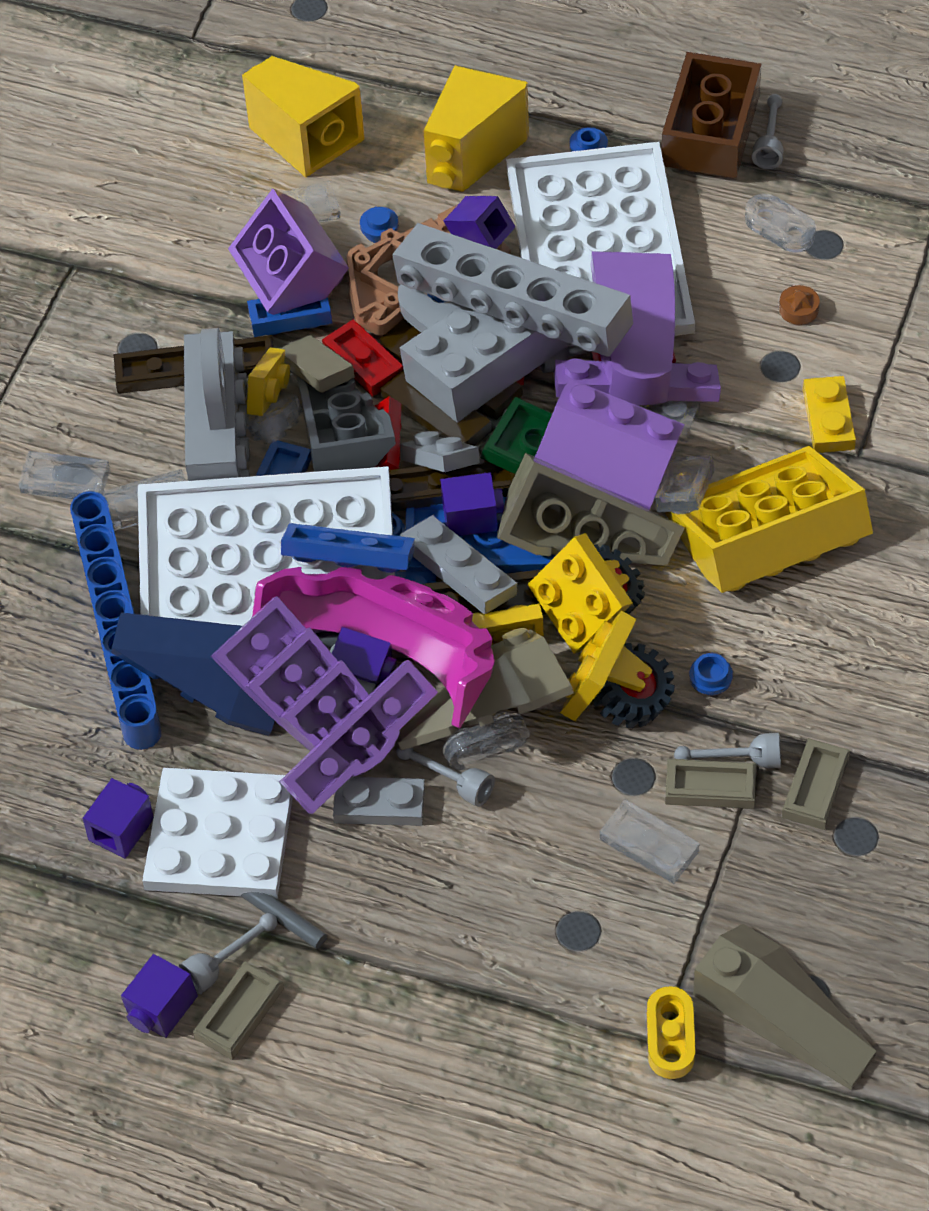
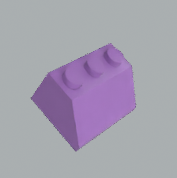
M272 188L228 248L266 311L272 315L326 299L334 287L341 282L344 274L349 269L310 208Z
M568 378L535 457L650 510L685 424Z

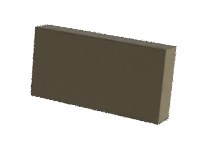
M311 335L279 348L285 349V364L290 365V371L320 393L355 378L352 364Z
M808 738L782 810V818L825 830L850 759L851 750Z
M667 759L665 804L754 809L756 763Z
M244 961L194 1029V1038L233 1060L284 990L283 981Z

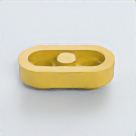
M673 986L657 989L651 994L647 1002L648 1062L651 1069L657 1075L666 1079H677L685 1076L691 1071L695 1062L693 1002L684 990ZM665 1012H674L678 1017L668 1020L662 1015ZM672 1053L676 1054L679 1060L668 1062L663 1057Z

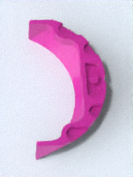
M302 567L287 568L257 582L252 617L273 597L278 596L306 629L311 628L340 633L341 628L344 627L390 642L392 649L420 663L445 686L454 705L452 725L459 729L491 677L495 659L491 648L492 637L487 628L479 629L472 622L473 613L452 598L434 592L430 587L394 575H389L383 579L366 578L362 575V569L340 567L328 574H305L301 570Z

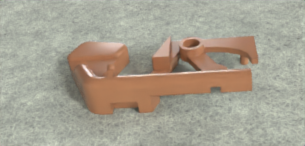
M457 205L438 214L437 219L433 220L430 218L421 224L450 233L443 220ZM390 228L381 233V241L367 248L361 243L349 250L347 254L346 264L349 269L346 271L354 319L361 327L379 336L389 332L404 317L398 301L399 287L379 277L378 268L393 259L392 254L413 228L401 234ZM504 242L498 246L497 250L511 254V249Z

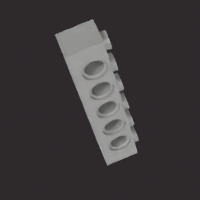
M420 223L416 224L392 254L399 284L409 289H416L431 294L441 300L451 301L471 308L478 313L488 314L508 321L512 325L522 326L542 333L549 338L568 342L586 351H593L609 357L633 325L631 297L629 294Z

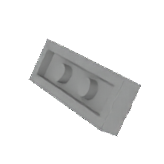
M433 515L400 534L402 537L415 538L413 554L415 559L484 615L517 595V582Z

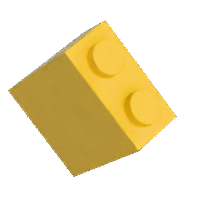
M274 56L269 57L242 74L249 128L304 177L313 174L365 140L360 86L355 82Z
M454 66L423 130L428 184L464 192L527 141L529 137L528 82Z

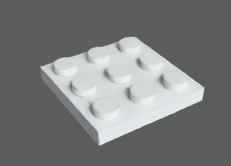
M163 768L142 880L144 890L240 897L243 893L259 892L278 899L293 799L289 791L279 782L285 775Z

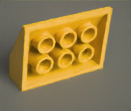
M810 446L661 503L668 519L685 527L680 537L704 577L721 593L739 590L746 583L764 576L777 575L784 568L802 561L815 560L822 553L838 547L851 546L857 543L860 538L873 534L865 489Z

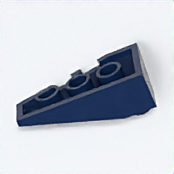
M121 612L111 648L112 654L154 680L161 678L182 691L180 696L192 703L194 700H197L216 712L215 717L227 725L266 736L270 735L275 720L211 657L242 627L241 625Z

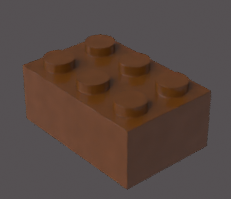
M686 52L662 132L661 153L664 167L737 179L760 97L761 63Z

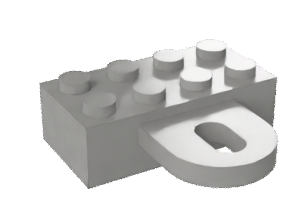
M402 284L399 285L398 301L401 313L412 326L421 332L400 347L405 379L457 423L570 345L568 342L549 338L542 333L522 326L512 325L508 321L488 314L478 313L471 308L451 301L445 303L435 302L422 291L409 289Z
M219 328L201 329L199 334L184 335L185 467L188 481L250 477L249 470H246L247 462L250 461L249 438L244 437L246 436V429H249V414H247V405H241L245 404V397H247L248 378L247 373H239L245 371L243 347H235L233 331L220 332Z

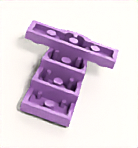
M592 251L590 265L593 282L630 295L633 325L609 357L600 354L601 361H585L582 359L555 360L554 380L556 397H560L568 378L635 405H654L667 402V400L719 402L721 386L717 365L701 362L691 364L672 363L675 337V286L671 254Z
M278 596L273 597L211 655L219 666L270 717L310 751L279 781L309 814H313L349 778L362 775L380 763L393 748L400 734L399 730L438 693L418 669L407 660L369 695L342 660L337 661L311 628L306 629Z

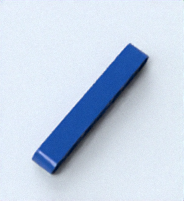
M83 492L73 499L70 511L122 735L126 744L131 748L137 750L153 747L161 737V725L150 678L145 673L111 653L121 612L134 614L108 503L105 497L98 492ZM131 685H137V686H134V687H132V688H126V687H129V686H131ZM139 720H145L144 722H141V723H134V722H137V721H139Z

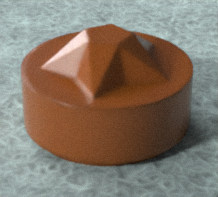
M803 285L791 286L785 289L780 296L779 313L785 321L791 324H808L819 313V296L810 287Z

